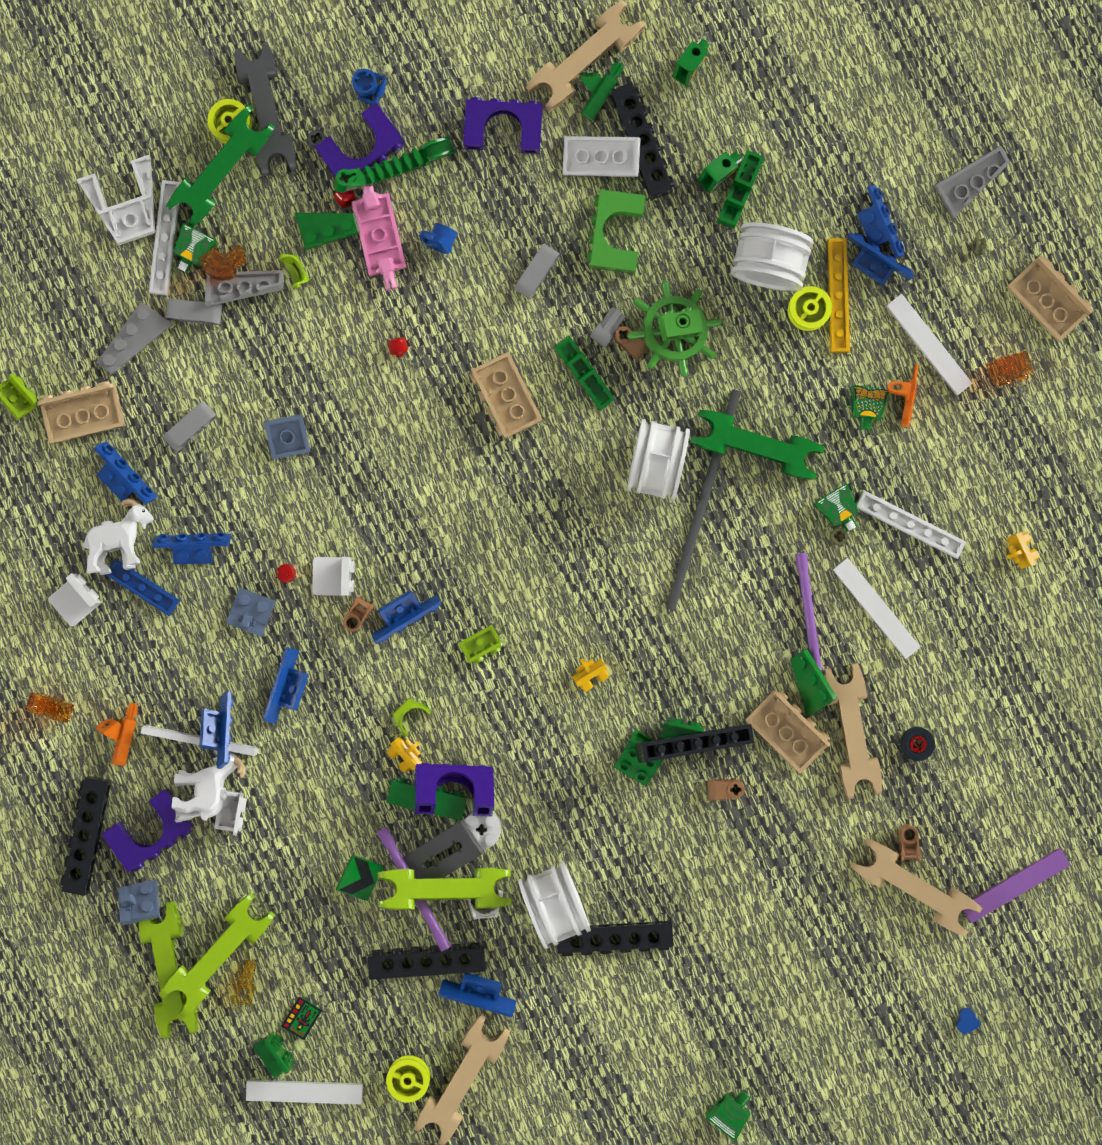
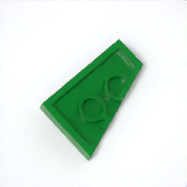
M295 212L306 250L360 233L356 216L353 213Z
M808 649L801 651L790 660L807 717L813 716L837 699V696Z

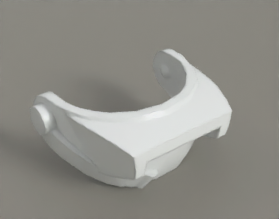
M498 890L497 895L503 897V891ZM465 899L468 900L473 919L496 918L498 916L499 908L475 909L471 899Z

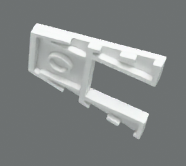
M149 155L131 161L142 196L108 208L95 173L76 179L118 245L155 233L152 168Z

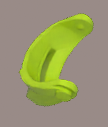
M285 253L279 255V260L285 264L294 281L292 287L294 289L300 288L301 284L309 281L308 275L297 256Z
M408 698L392 713L395 722L402 730L401 733L404 736L409 735L402 726V719L406 712L414 708H420L430 715L432 711L428 706L411 698Z

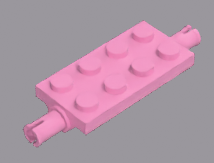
M373 185L370 187L366 186L362 189L364 194L362 198L352 201L360 231L359 235L370 277L379 274L383 275L386 291L391 290L390 282L393 290H395L398 286L394 272L407 267L389 193L377 194L374 191Z

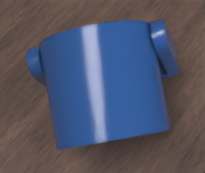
M359 69L352 77V85L358 96L357 100L369 105H373L376 102L378 104L385 92L387 79L385 76L374 73L369 69ZM376 78L382 80L379 86Z
M435 223L431 232L422 230L419 237L427 247L449 255L458 233L450 227Z

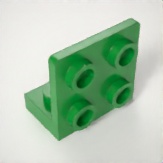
M669 717V721L664 720L661 739L704 732L705 728L701 727V723L688 721V724H683L681 719Z
M635 729L627 746L614 764V768L642 785L647 786L664 759L638 763L635 743L652 741L654 739Z
M272 1032L255 1043L253 1048L273 1078L283 1072L285 1074L290 1072L294 1065V1058L289 1051H285L283 1048V1041L280 1036Z

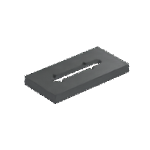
M461 820L405 855L403 859L409 869L414 870L416 879H440L482 855L484 850L465 821ZM460 842L462 844L461 849L432 867L426 868L424 866V862L454 843Z

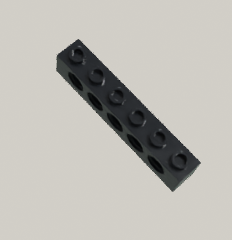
M633 82L612 89L610 96L626 137H643L648 140L646 145L640 144L639 172L650 201L672 193V187L675 186L671 175H667L666 169H668L665 158L661 159L659 154L661 147L658 140L655 141L653 138V126L651 122H647L645 117L648 115L645 105L640 104L639 98H641L638 87L634 88ZM631 102L635 105V107L633 109H627L625 107V104ZM633 120H639L642 125L640 127H634L631 124V122ZM652 155L655 161L649 163L645 160V157ZM659 173L662 178L656 181L651 175Z
M744 724L635 743L638 763H645L755 742L752 725Z
M87 776L85 780L81 781V799H78L76 804V810H78L77 818L75 817L72 823L74 833L68 842L70 852L65 858L64 867H66V871L60 881L62 892L81 896L89 894L112 780ZM91 792L96 794V802L90 801L89 794ZM87 811L92 813V821H88L85 818ZM83 830L88 832V840L82 838L81 832ZM79 849L84 851V859L78 857L77 851ZM75 868L81 871L80 878L74 876L73 871Z
M670 920L590 925V932L587 933L586 929L581 931L582 935H575L558 942L557 952L558 954L562 953V956H573V953L581 952V955H591L594 951H600V954H610L612 950H619L620 953L631 952V949H639L640 952L650 951V948L669 950V947H674L672 922ZM651 932H656L659 936L657 940L650 941L648 935ZM613 934L619 935V942L611 943L609 941L610 936ZM630 934H638V941L631 942L628 939ZM595 935L601 938L600 943L596 945L590 942L591 937ZM579 937L582 942L580 945L574 946L571 943V939Z
M479 942L469 943L466 947H461V944H451V947L442 952L438 945L430 946V949L422 950V947H411L410 951H403V948L391 949V952H384L383 949L372 950V953L368 955L369 980L485 972L484 945H480ZM467 953L470 955L471 960L463 962L460 959V955ZM449 955L452 961L450 963H443L441 956ZM429 956L432 959V963L425 965L422 962V957ZM406 957L411 958L413 964L405 966L403 959ZM391 959L394 966L388 968L384 965L383 961Z

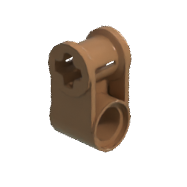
M626 326L619 327L614 335L616 343L630 356L633 355V359L639 361L649 349L645 340L642 338L626 340L624 338L621 340L619 332H626L628 335L629 332L633 331Z
M358 595L344 618V628L350 632H357L371 614L375 604L366 602ZM351 618H355L358 622L354 629H350L347 625L348 620Z
M738 779L707 780L708 800L737 799L744 794L743 783ZM734 784L741 788L737 790V793L730 790V788L734 787Z
M903 824L898 829L899 861L904 862V860L912 859L920 861L921 853L918 831L910 824ZM911 829L912 836L904 838L905 831Z

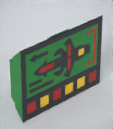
M298 997L281 1027L305 1040L322 1010L308 1000Z

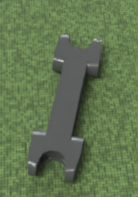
M268 42L262 43L261 56L255 61L247 60L241 48L235 49V64L241 85L250 83L260 131L270 123L275 126L264 146L256 154L263 175H270L269 164L277 156L286 158L290 170L297 169L296 151L291 133L282 135L276 116V106L273 92L271 91L270 78L278 77V71Z

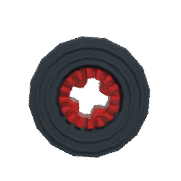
M912 727L903 733L900 739V748L908 759L923 761L932 755L935 749V740L927 729ZM915 739L918 741H922V743L920 744V749H918L917 747L913 748V745L915 744Z

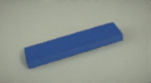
M115 559L110 566L112 573L105 574L168 616H171L180 602L178 598L135 570L123 569V562Z

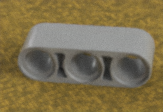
M544 243L518 280L514 290L531 299L559 258L560 253Z
M167 299L165 319L220 325L222 305L217 304L206 307L205 302Z
M202 401L163 436V439L175 452H178L215 420L217 415L205 401Z

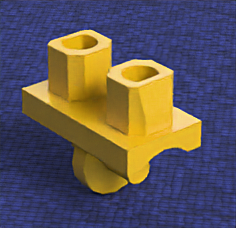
M1020 532L1006 538L1010 545L1008 546L1010 554L1006 555L1007 559L1013 558L1021 569L1036 564L1035 561L1040 556L1036 549L1029 550L1027 543L1031 542V537L1028 532L1022 534Z
M581 658L580 662L582 665L576 668L578 673L572 676L576 685L580 686L585 692L594 687L590 680L595 676L599 682L609 678L606 671L607 667L602 659L596 662L590 659L585 662Z
M399 736L390 744L391 746L387 750L390 758L394 759L400 755L404 760L398 765L403 773L411 769L414 770L416 764L422 763L417 757L421 754L416 748L420 744L418 741L412 744L409 739L404 741Z

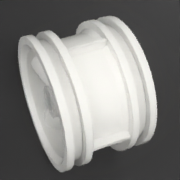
M758 222L742 224V233L739 235L738 247L733 259L735 267L731 268L730 274L743 282L780 291L802 290L803 283L801 281L805 279V271L811 254L810 247L813 246V239L802 232L779 225Z
M642 419L626 491L630 492L631 488H634L638 494H649L658 496L661 499L670 496V501H674L684 466L690 429L686 428L683 432L680 431L678 426L662 425L655 421H651V424H646V419Z
M564 861L560 862L561 867L556 868L553 865L551 869L535 876L528 875V880L526 881L522 878L518 879L530 918L545 950L549 948L550 943L556 946L562 940L575 935H582L581 931L586 929L587 933L591 931L581 900Z

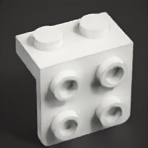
M315 557L313 559V594L351 596V592H354V580H351V573H354L355 562L352 561V558Z
M71 573L66 577L67 582L55 591L48 600L70 626H75L97 608L101 601L98 599L99 595L93 589H89L86 585V580L80 574Z
M226 791V799H223L222 809L216 815L214 829L233 831L235 836H237V831H242L244 818L240 817V813L245 812L247 799L243 798L244 793Z

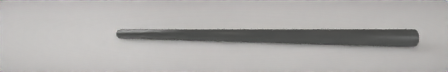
M732 389L725 414L734 417L741 395L740 391ZM712 454L666 609L672 611L676 609L721 461V454Z

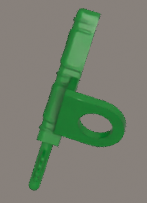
M620 61L613 63L609 69L610 74L605 73L603 78L596 72L579 76V80L592 93L581 111L583 116L593 121L611 90L616 85L617 80L615 78L622 74L623 63H620Z

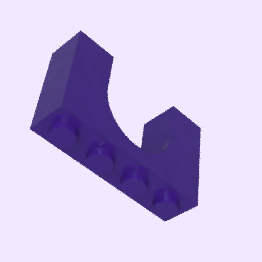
M472 97L471 100L466 99L464 149L483 150L484 131L487 122L496 115L507 114L517 119L521 125V153L540 154L543 104H539L538 101L520 103L519 100L501 102L497 98H492L490 101L482 100L479 97Z
M377 102L361 113L364 121L376 137L375 147L368 156L361 159L347 157L341 152L330 136L315 146L317 153L334 176L342 169L351 170L359 168L362 171L365 166L371 168L374 163L380 165L384 160L388 159V155L391 153L396 154L403 149L402 145L405 144L403 138Z
M416 764L414 773L415 814H434L437 788L442 784L455 782L464 785L472 795L473 816L492 817L494 811L493 767L485 765L468 766L464 764Z
M168 788L149 800L163 822V834L157 843L143 845L136 842L122 822L117 823L101 834L127 872L132 870L137 872L145 866L144 861L147 859L154 860L161 855L159 852L164 847L169 849L175 845V839L179 836L183 839L192 832L191 828L195 826L191 820L175 822L176 812L175 809H172V799L174 796Z

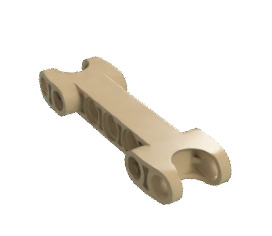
M620 1L606 10L595 22L600 29L558 67L548 62L529 81L526 86L529 92L543 86L548 87L552 91V97L544 106L548 113L564 104L575 94L576 89L571 84L577 80L576 77L588 66L594 65L614 46L620 52L624 51L644 30L646 25L642 21L631 26L621 23L619 16L627 7L624 1Z
M858 663L851 664V679L846 684H840L835 680L831 668L824 669V677L837 696V699L828 705L837 704L838 712L841 713L839 718L842 732H844L842 735L845 751H847L848 763L839 764V772L848 800L854 799L855 785L862 779H867L871 782L875 795L882 793V775L878 758L869 759L858 702V700L867 698V692Z
M866 838L864 843L874 851L875 859L868 866L852 862L850 865L852 869L879 888L885 880L937 911L932 919L933 921L954 933L966 937L968 931L959 924V913L965 909H971L980 913L982 910L980 905L954 887H951L948 894H945L896 864L895 862L900 856L898 853L881 843Z
M483 1014L477 1017L461 1042V1045L468 1048L458 1070L453 1074L439 1100L429 1096L415 1124L414 1130L420 1132L428 1123L439 1125L442 1132L437 1143L439 1145H445L459 1126L463 1115L456 1112L485 1060L495 1064L508 1039L510 1030L506 1028L496 1038H487L483 1035L482 1027L486 1016Z

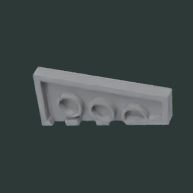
M1002 146L995 148L934 185L952 218H955L1010 163Z
M284 271L207 273L205 306H213L283 290Z
M141 302L96 363L111 374L116 373L153 340H156L164 331L172 327L173 324Z

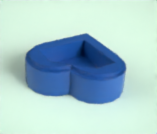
M962 1008L959 1011V1020L956 1023V1027L962 1034H968L981 1026V1023L971 1009Z

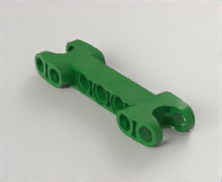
M249 104L224 129V132L231 138L194 183L185 177L165 206L168 210H171L178 203L189 204L192 207L193 215L187 225L192 228L216 204L209 197L210 194L242 155L248 151L252 156H255L264 146L275 128L270 123L261 131L251 130L247 125V118L253 108Z
M699 410L698 416L708 421L711 426V432L706 438L692 436L690 443L721 455H724L726 447L782 463L780 472L785 475L809 480L816 479L817 474L805 466L804 459L809 452L823 454L824 447L822 445L791 435L789 443L733 427L735 419L733 416L716 411Z

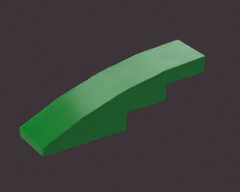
M749 150L746 151L717 223L735 229L764 160L763 156Z
M569 335L553 346L599 410H602L615 400L598 373L592 368Z

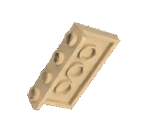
M1039 256L1006 288L1054 339L1060 342L1085 317L1091 314L1093 309L1090 302L1082 299L1078 295V290L1065 281L1064 275L1051 266L1052 263L1049 259Z
M509 352L471 369L472 374L469 376L474 385L478 384L481 390L478 391L482 402H487L489 408L486 410L490 418H495L498 424L495 426L499 437L503 435L505 439L543 421Z
M106 381L98 383V387L91 388V386L79 388L80 391L77 392L64 391L61 392V396L54 397L53 395L42 397V400L38 401V406L42 410L49 444L125 427L116 385Z
M773 690L745 721L751 724L801 774L826 747L831 745L828 741L830 737L823 731L819 733L814 728L816 724L809 717L805 719L801 715L803 711L795 703L791 705L787 701L789 697L782 690L779 692Z

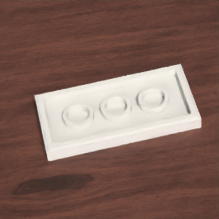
M564 136L562 175L638 177L640 138Z

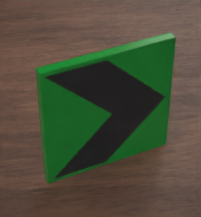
M352 854L336 890L368 901L378 880L377 873L382 872L384 866Z

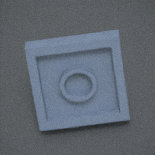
M302 414L264 421L272 459L311 451Z
M239 587L226 623L263 637L276 601Z
M157 880L118 888L119 914L122 925L160 917Z

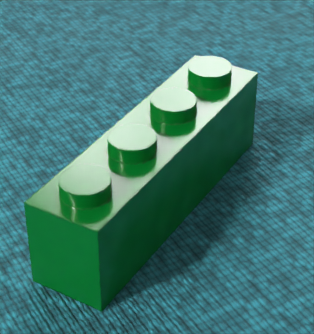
M403 777L393 779L386 803L415 810L414 784L408 783V779ZM439 786L436 790L434 815L461 821L467 796H464V792L453 790V793L446 792V788Z

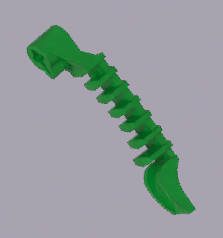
M449 136L425 143L418 151L416 148H413L409 155L405 152L400 158L395 156L391 161L384 160L380 165L374 163L371 168L365 166L362 171L359 168L339 170L333 180V187L340 193L353 189L361 190L366 186L370 187L375 183H382V181L387 179L391 180L393 177H399L404 173L408 174L412 170H419L421 167L428 166L438 159L454 154L456 151Z

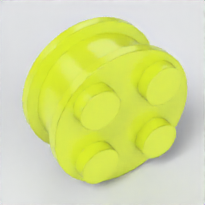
M220 100L212 106L208 113V127L214 137L223 144H226L231 138L224 132V129L245 108L237 100ZM249 114L247 125L252 130V118Z
M803 287L802 290L797 291L790 299L787 309L788 317L791 323L800 330H817L826 323L831 315V299L824 290L818 287Z
M413 1055L402 1056L396 1059L389 1068L386 1078L388 1091L398 1101L406 1103L417 1101L428 1089L430 1071L427 1064L419 1057Z

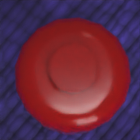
M351 190L344 193L336 191L334 194V199L341 208L351 206L352 201H355L356 198Z
M399 337L388 341L391 355L402 357L404 356L403 353L408 351L406 338Z
M282 564L278 567L276 575L281 582L289 583L295 579L296 570L290 564Z

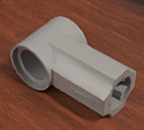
M612 307L601 324L599 323L590 338L606 348L626 316Z

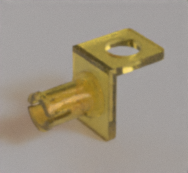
M245 960L242 976L235 978L237 984L232 999L233 1002L248 1006L252 1004L256 989V982L253 980L257 962ZM241 989H247L250 993L246 1000H241L238 996Z

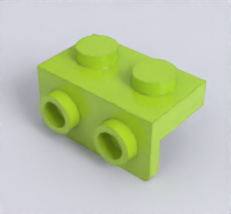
M11 373L9 378L0 384V401L17 421L36 408V395L32 391H28L19 376L16 377L14 373Z
M493 625L458 643L468 663L473 662L474 665L484 660L483 656L490 652L493 655L501 650L500 646L503 645Z

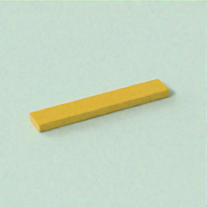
M847 238L827 239L828 296L832 302V312L829 317L830 353H849Z

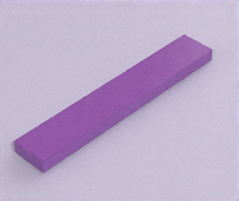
M1058 848L974 897L972 900L982 907L980 913L971 909H965L963 912L969 922L973 923L1070 866V863L1061 848Z

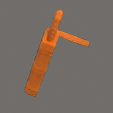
M915 364L912 380H909V383L892 381L887 385V390L890 393L905 396L901 427L909 428L918 387V381H916L918 364ZM892 386H901L902 389L895 390Z
M131 702L125 712L127 718H122L121 723L114 719H107L96 727L99 733L116 741L111 763L114 765L125 766L127 763L137 722L134 720L139 710L137 703Z

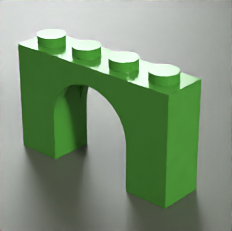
M600 189L599 195H595L594 206H597L598 209L597 214L593 213L592 225H595V232L590 233L589 244H593L592 252L588 251L587 263H590L591 269L630 274L636 273L638 252L611 247L604 239L603 227L609 219L619 215L643 218L646 195Z

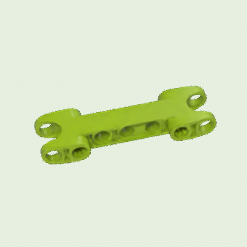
M497 868L474 869V878L415 879L413 869H395L377 873V879L391 882L395 886L396 892L392 898L378 901V908L414 910L415 900L475 899V909H494L512 905V899L498 896L494 891V884L497 880L510 878L511 871Z
M249 893L238 902L224 917V920L230 926L190 970L181 965L158 994L163 999L172 991L178 990L186 995L187 1001L179 1013L181 1016L185 1017L210 993L211 990L204 984L245 938L251 944H254L275 917L272 911L258 920L249 916L247 910L255 897L252 893Z
M174 901L166 903V916L162 922H156L153 919L139 922L142 943H152L160 991L178 969L174 952L176 947L174 938L182 937L183 933L180 916ZM172 991L162 999V1002L154 1004L156 1024L163 1039L170 1038V1023L174 1019L182 1020L190 1034L197 1033V1007L185 1017L179 1014L187 1001L184 993L181 991Z

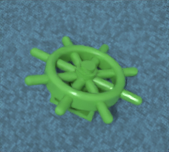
M663 281L661 286L664 298L655 302L651 307L640 299L634 300L633 304L646 314L643 319L642 330L629 332L627 337L630 340L644 338L646 345L654 353L647 363L648 369H653L661 358L671 362H678L681 376L687 377L686 360L694 356L698 351L710 359L716 357V353L706 347L704 343L707 338L708 327L720 326L722 321L719 318L706 320L702 310L696 305L702 295V290L697 289L690 300L681 296H671L669 283ZM674 306L681 307L683 309L681 310V312L675 313ZM666 307L667 311L663 312V315L657 312L661 308ZM653 319L658 322L659 328L652 329ZM661 335V344L657 342L654 336ZM681 339L692 345V347L683 351ZM672 340L674 341L676 352L666 349Z

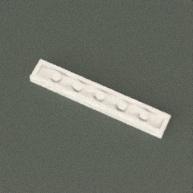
M162 180L149 294L169 295L180 203L172 207L171 210H168L165 206L181 182Z
M902 294L886 306L956 396L973 384Z
M865 490L862 491L856 503L860 511L956 559L959 558L966 544V541Z
M846 558L833 569V572L904 659H907L920 648V645L849 558Z
M145 725L141 729V734L196 745L200 744L199 735ZM234 742L229 744V751L251 756L257 755V747Z
M247 1080L246 1101L362 1105V1083Z

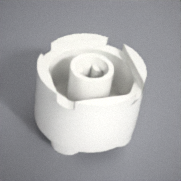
M473 811L467 815L464 821L482 849L493 846L501 834V822L494 812L492 817L473 816ZM480 824L487 828V830H484V833H480V830H477Z

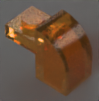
M239 245L225 255L221 254L216 248H212L199 258L203 271L211 278L220 281L235 278L237 276L235 269L241 267L247 261L244 249Z
M31 692L25 710L30 713L44 715L52 720L68 723L74 704L45 693Z

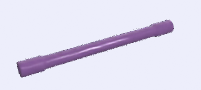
M807 553L795 554L800 579L809 652L823 674L808 574Z
M385 827L379 830L377 834L384 847L388 850L397 869H408L388 828ZM415 900L441 952L451 947L426 900Z

